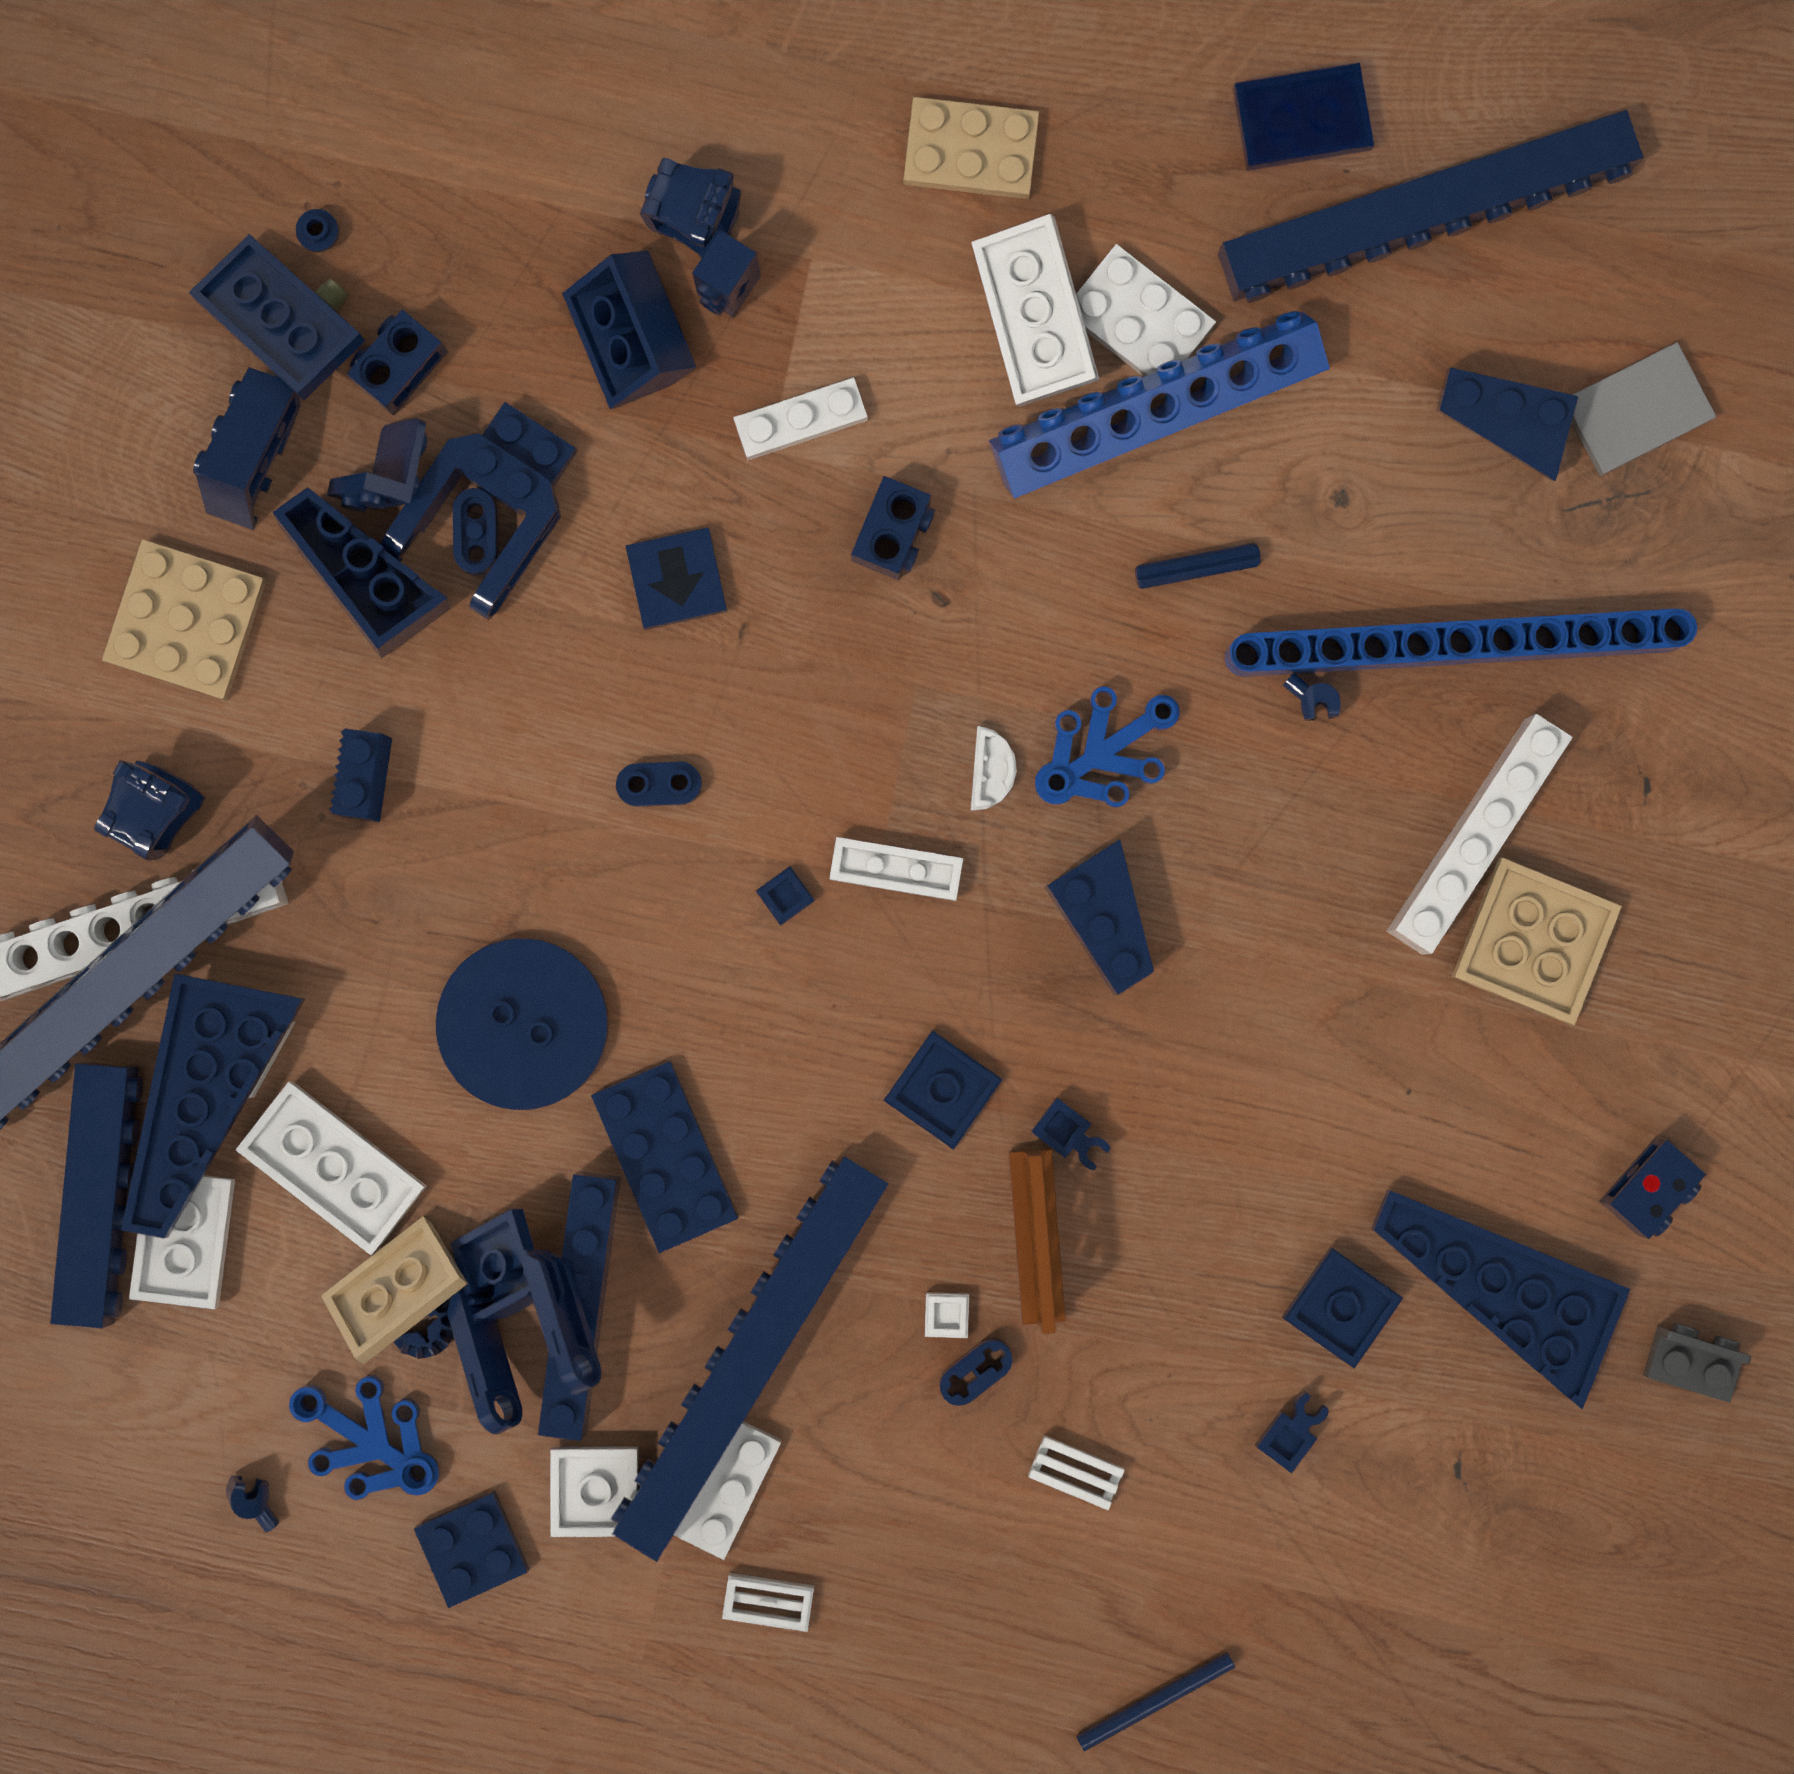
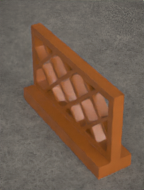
M1051 1148L1009 1152L1022 1324H1038L1042 1334L1056 1333L1055 1322H1066L1053 1153Z

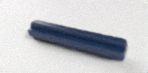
M1250 543L1141 564L1135 568V577L1138 587L1145 589L1257 567L1261 563V555L1258 545Z

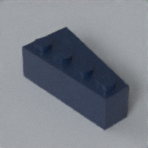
M307 487L272 512L279 527L381 659L450 610L446 596L428 585L417 573L384 550L383 546L355 527L350 520Z

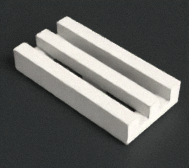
M1044 1435L1028 1477L1109 1510L1112 1497L1117 1491L1118 1482L1125 1470L1121 1466ZM1050 1448L1110 1473L1109 1481L1049 1457L1046 1453ZM1043 1464L1105 1491L1103 1496L1043 1472L1040 1468Z
M729 1573L722 1619L807 1632L814 1585ZM738 1586L804 1596V1600L797 1601L735 1591V1588ZM733 1602L802 1612L801 1619L733 1608Z

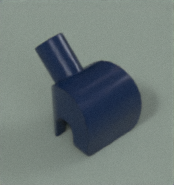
M1292 673L1283 684L1284 688L1301 700L1304 721H1314V708L1317 705L1326 707L1328 719L1339 717L1340 696L1331 685L1317 683L1309 686L1295 673Z
M231 1475L226 1487V1496L233 1512L243 1519L255 1518L265 1533L274 1529L279 1524V1520L267 1505L269 1498L268 1481L256 1478L253 1490L245 1492V1482L242 1481V1476Z

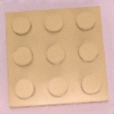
M142 539L102 661L227 701L267 580Z
M1499 858L1452 977L1568 1025L1575 1026L1622 906L1505 858Z

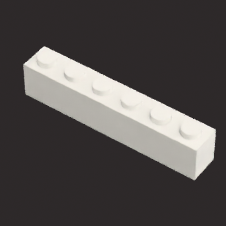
M1538 714L1524 719L1386 932L1421 955L1434 952L1573 738L1572 736Z

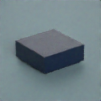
M791 866L756 890V893L780 926L815 902Z

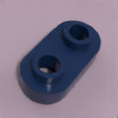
M470 488L462 491L453 503V555L457 565L464 572L479 576L488 573L498 558V511L495 501L487 492L478 488ZM477 505L482 506L484 509L483 515L479 519H471L469 516L471 508ZM475 548L484 549V557L480 561H472L470 559L471 551Z
M686 762L630 764L620 771L616 779V790L619 797L633 807L687 805L695 801L700 795L702 778L696 768ZM678 775H683L688 780L686 788L681 791H677L672 787V781ZM635 777H641L645 782L644 789L637 793L632 792L629 787L630 781Z

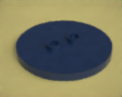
M518 938L496 942L485 946L469 956L457 967L447 981L440 996L436 1013V1036L439 1050L444 1063L455 1080L478 1099L493 1106L511 1110H530L549 1106L577 1091L598 1066L608 1037L609 1019L605 997L591 971L581 960L567 950L552 943L534 939Z

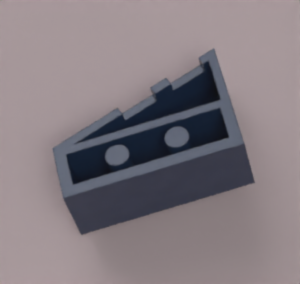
M248 367L242 381L237 380L234 383L229 395L230 405L224 416L219 415L216 418L211 432L212 440L207 450H201L197 455L193 473L196 475L207 514L254 530L258 517L254 516L252 509L259 491L261 490L266 493L269 491L272 480L265 476L276 454H283L301 404L299 396L280 378Z
M1450 367L1446 370L1436 410L1547 479L1556 481L1578 396Z
M1120 839L1045 887L1113 995H1119L1154 972Z

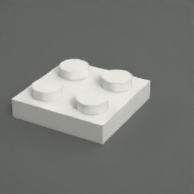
M639 1446L552 1447L550 1449V1537H615L612 1533L617 1523L612 1521L611 1517L624 1496L632 1501L639 1490V1484L634 1482L639 1473Z

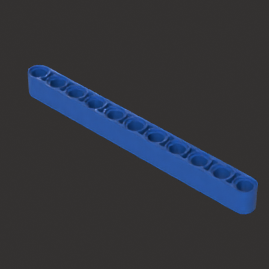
M1661 609L1247 633L1237 637L1228 646L1225 652V663L1227 668L1235 675L1249 677L1292 673L1302 674L1668 653L1682 648L1694 640L1697 634V623L1693 615L1686 610ZM1667 620L1676 623L1679 627L1680 637L1677 641L1669 639L1665 634L1664 627ZM1624 623L1633 625L1637 630L1638 637L1635 644L1629 643L1623 638L1621 630ZM1581 625L1588 626L1593 630L1595 634L1593 646H1588L1580 640L1579 628ZM1538 628H1545L1552 634L1553 644L1550 649L1540 646L1537 642L1536 631ZM1496 630L1503 631L1510 637L1511 644L1508 651L1500 650L1495 646L1493 634ZM1452 633H1460L1466 637L1468 641L1466 653H1458L1451 647L1450 637ZM1410 635H1417L1424 640L1426 644L1424 655L1418 656L1410 652L1407 646ZM1367 638H1376L1383 644L1384 651L1381 658H1373L1367 654L1364 647ZM1333 640L1338 643L1341 648L1339 660L1332 661L1323 655L1321 649L1323 641ZM1288 642L1296 646L1299 652L1297 662L1287 663L1282 660L1279 655L1281 643ZM1249 645L1255 650L1257 659L1254 665L1247 666L1238 661L1236 657V648L1238 646Z

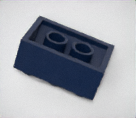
M649 251L611 254L562 293L610 409L621 407L672 386L697 368Z

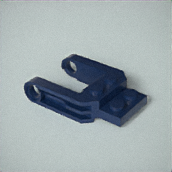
M504 402L483 435L477 433L447 441L420 481L417 492L411 499V503L404 505L389 527L381 542V546L398 561H402L401 556L410 547L420 531L425 532L463 474L472 484L484 490L516 513L526 515L470 601V609L490 620L501 608L561 518L554 486L578 451L554 433Z
M510 1209L450 1243L456 1265L468 1284L451 1297L447 1315L477 1417L481 1425L488 1432L496 1435L517 1426L521 1422L523 1415L520 1398L497 1325L499 1318H507L534 1303L550 1358L555 1359L559 1375L563 1383L570 1389V1393L574 1395L580 1394L600 1382L602 1375L600 1362L569 1262L547 1249L534 1248L523 1209ZM574 1361L581 1370L582 1378L575 1369ZM495 1401L500 1405L504 1419L496 1412Z

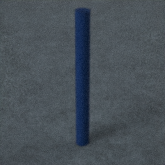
M1228 1652L1080 1733L1076 1737L1085 1752L1236 1667Z

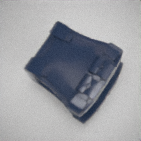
M662 158L657 169L658 173L653 174L648 184L640 216L652 231L686 245L702 258L720 230L729 236L731 235V230L734 228L739 214L741 190L732 187L734 175L731 172L720 168L715 170L690 167L668 158Z
M120 760L113 772L114 778L109 798L95 824L94 830L106 838L109 837L131 849L136 855L145 860L161 859L168 852L173 839L185 822L197 810H200L206 797L194 788L192 784L160 766L142 761H136L134 764Z

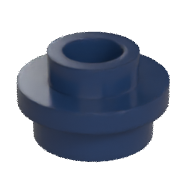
M312 209L302 214L298 219L296 236L301 245L307 250L324 252L332 248L337 242L339 226L329 212L322 209ZM316 223L323 224L321 234L317 236L310 235L312 225Z

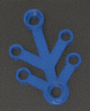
M1109 687L1097 688L1090 698L1093 710L1084 755L1070 764L1072 738L1081 728V718L1076 712L1071 710L1061 712L1055 720L1057 737L1052 762L1044 765L1038 771L1035 778V789L1039 797L1049 804L1059 805L1066 803L1073 796L1104 801L1108 806L1118 808L1123 806L1129 798V790L1124 783L1113 781L1106 786L1079 778L1092 769L1138 777L1147 784H1155L1160 781L1164 776L1165 767L1159 759L1150 757L1142 761L1115 754L1153 728L1156 730L1171 728L1177 722L1180 714L1177 702L1167 695L1153 697L1147 703L1142 716L1104 740L1109 713L1116 705L1117 696ZM1107 693L1111 697L1110 706L1106 708L1098 706L1095 700L1096 695ZM1159 704L1167 705L1170 709L1169 718H1158L1155 714L1156 706ZM1070 716L1075 720L1076 727L1073 731H1065L1061 728L1060 720L1063 717ZM1148 763L1155 764L1159 769V774L1154 779H1150L1144 774V766ZM1053 775L1061 776L1065 782L1064 788L1059 791L1052 790L1048 783L1049 778ZM1119 787L1124 793L1122 801H1111L1108 797L1109 789Z
M368 1375L357 1383L355 1389L356 1396L363 1404L368 1429L329 1405L325 1393L317 1386L306 1385L293 1393L289 1401V1409L294 1418L301 1422H311L318 1419L358 1445L336 1451L328 1448L316 1450L308 1460V1467L314 1475L325 1476L337 1468L374 1460H381L393 1468V1470L371 1476L363 1471L354 1472L346 1479L344 1484L345 1493L351 1499L360 1500L371 1492L400 1487L410 1495H423L432 1490L438 1482V1463L430 1454L422 1452L416 1424L420 1408L414 1400H400L394 1405L391 1413L393 1421L400 1426L404 1453L389 1444L380 1400L384 1392V1384L379 1377ZM365 1382H372L376 1385L377 1392L375 1396L369 1397L364 1394L363 1384ZM305 1395H313L316 1398L317 1407L310 1410L304 1406L303 1399ZM402 1405L409 1406L413 1411L412 1419H402L399 1416V1407ZM318 1455L328 1457L330 1462L328 1469H320L316 1465V1457ZM412 1466H422L425 1470V1478L422 1480L415 1479L411 1474ZM359 1478L365 1482L366 1489L364 1492L358 1493L353 1490L351 1485L353 1479Z

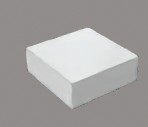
M926 1292L925 1337L968 1338L969 1293Z

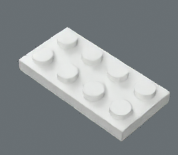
M1048 214L971 242L1016 405L1021 407L1100 380L1055 217L1052 214Z
M289 1081L236 1148V1151L370 1255L376 1253L427 1187L426 1184L293 1081Z

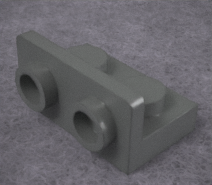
M1675 1322L1673 1323L1672 1330L1657 1326L1643 1375L1660 1382L1731 1403L1742 1362L1750 1364L1752 1357L1739 1351L1741 1343L1715 1335L1713 1343L1698 1338L1700 1330Z

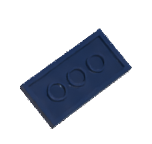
M250 234L188 292L204 310L303 401L365 342L355 328Z
M671 1061L591 1095L658 1253L739 1218Z

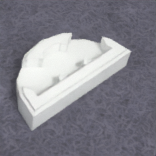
M977 726L971 811L986 810L1001 802L1012 789L1017 772L1015 754L1007 741L998 735L996 731Z

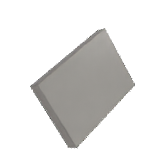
M1678 342L1573 394L1578 396L1571 423L1597 473L1601 477L1716 418V415Z

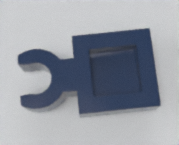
M1057 1097L1031 1129L1033 1134L1064 1158L1067 1157L1072 1149H1075L1078 1152L1079 1161L1090 1170H1095L1097 1166L1088 1159V1149L1092 1146H1099L1107 1153L1111 1149L1109 1144L1103 1139L1087 1137L1084 1133L1091 1123Z
M1305 1390L1295 1398V1412L1292 1416L1289 1417L1280 1410L1255 1444L1258 1449L1290 1473H1293L1317 1440L1308 1431L1311 1425L1322 1423L1329 1413V1409L1323 1404L1314 1414L1305 1413L1304 1406L1311 1397Z

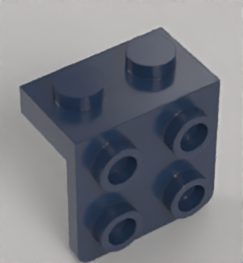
M414 418L385 425L380 433L373 472H363L330 479L327 496L341 500L343 508L358 512H366L367 508L375 510L410 504L419 485V477L416 474L419 459L427 446L426 422Z

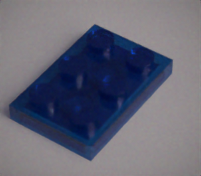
M1360 63L1238 82L1233 86L1247 171L1371 151L1374 147Z

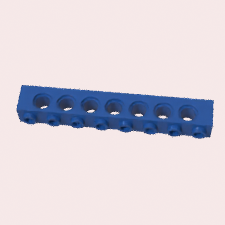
M1292 311L1282 314L1276 318V323L1261 329L1254 327L1243 330L1236 335L1235 340L1222 345L1210 344L1204 346L1196 352V356L1183 361L1171 360L1157 367V372L1144 377L1132 376L1120 381L1117 384L1118 388L1103 394L1100 392L1087 394L1078 400V404L1064 410L1060 408L1048 410L1040 414L1037 421L1025 426L1012 425L1004 428L998 433V437L989 440L1004 486L1013 498H1017L1329 370L1330 367L1317 322L1304 312ZM1283 344L1280 356L1269 361L1271 350L1275 346ZM1244 360L1241 372L1230 377L1231 367L1236 362ZM1199 377H1204L1205 380L1201 389L1190 393L1192 382ZM1160 393H1165V400L1162 405L1150 409L1152 399ZM1126 409L1125 418L1120 423L1111 425L1110 422L1113 414L1118 410ZM1087 426V431L1081 439L1071 441V435L1077 427ZM1041 442H1048L1047 449L1042 455L1031 457V452L1035 445Z

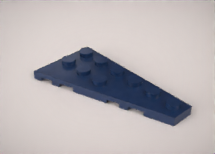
M174 974L122 1231L163 1239L169 1237L305 1001L304 998Z
M1387 1189L1371 1229L1577 1407L1583 1410L1630 1289Z

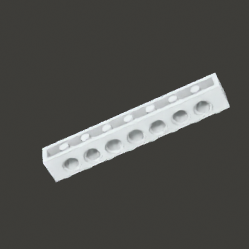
M177 877L163 879L151 884L153 891L137 896L136 891L116 895L110 898L112 905L98 910L95 904L75 909L69 912L71 919L57 924L54 918L29 925L30 933L15 937L14 932L1 934L0 1002L76 976L114 942H110L104 934L105 925L109 920L114 918L119 923V936H121L145 914L150 906L157 904L180 883ZM282 882L275 887L268 883L257 893L260 899L248 912L242 916L236 912L225 922L229 925L288 905L289 902ZM73 932L78 937L79 947L70 956L64 949V940L68 934ZM30 946L38 954V961L32 969H28L23 962L24 952Z

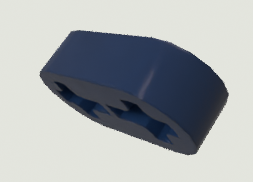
M987 1338L946 1368L940 1378V1392L943 1398L948 1403L956 1406L966 1405L1004 1377L1012 1365V1353L1008 1345L1000 1339ZM990 1348L993 1352L1001 1349L1004 1352L1000 1357L1002 1363L1000 1368L996 1369L993 1365H989L981 1372L976 1368L986 1359L984 1355L985 1349ZM971 1371L975 1374V1377L966 1384L967 1394L962 1395L958 1391L951 1394L948 1391L952 1386L949 1379L952 1375L955 1374L961 1379Z

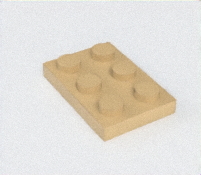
M913 97L903 185L1029 199L1039 111Z
M423 1216L323 1293L321 1297L354 1358L365 1364L468 1283L433 1224Z

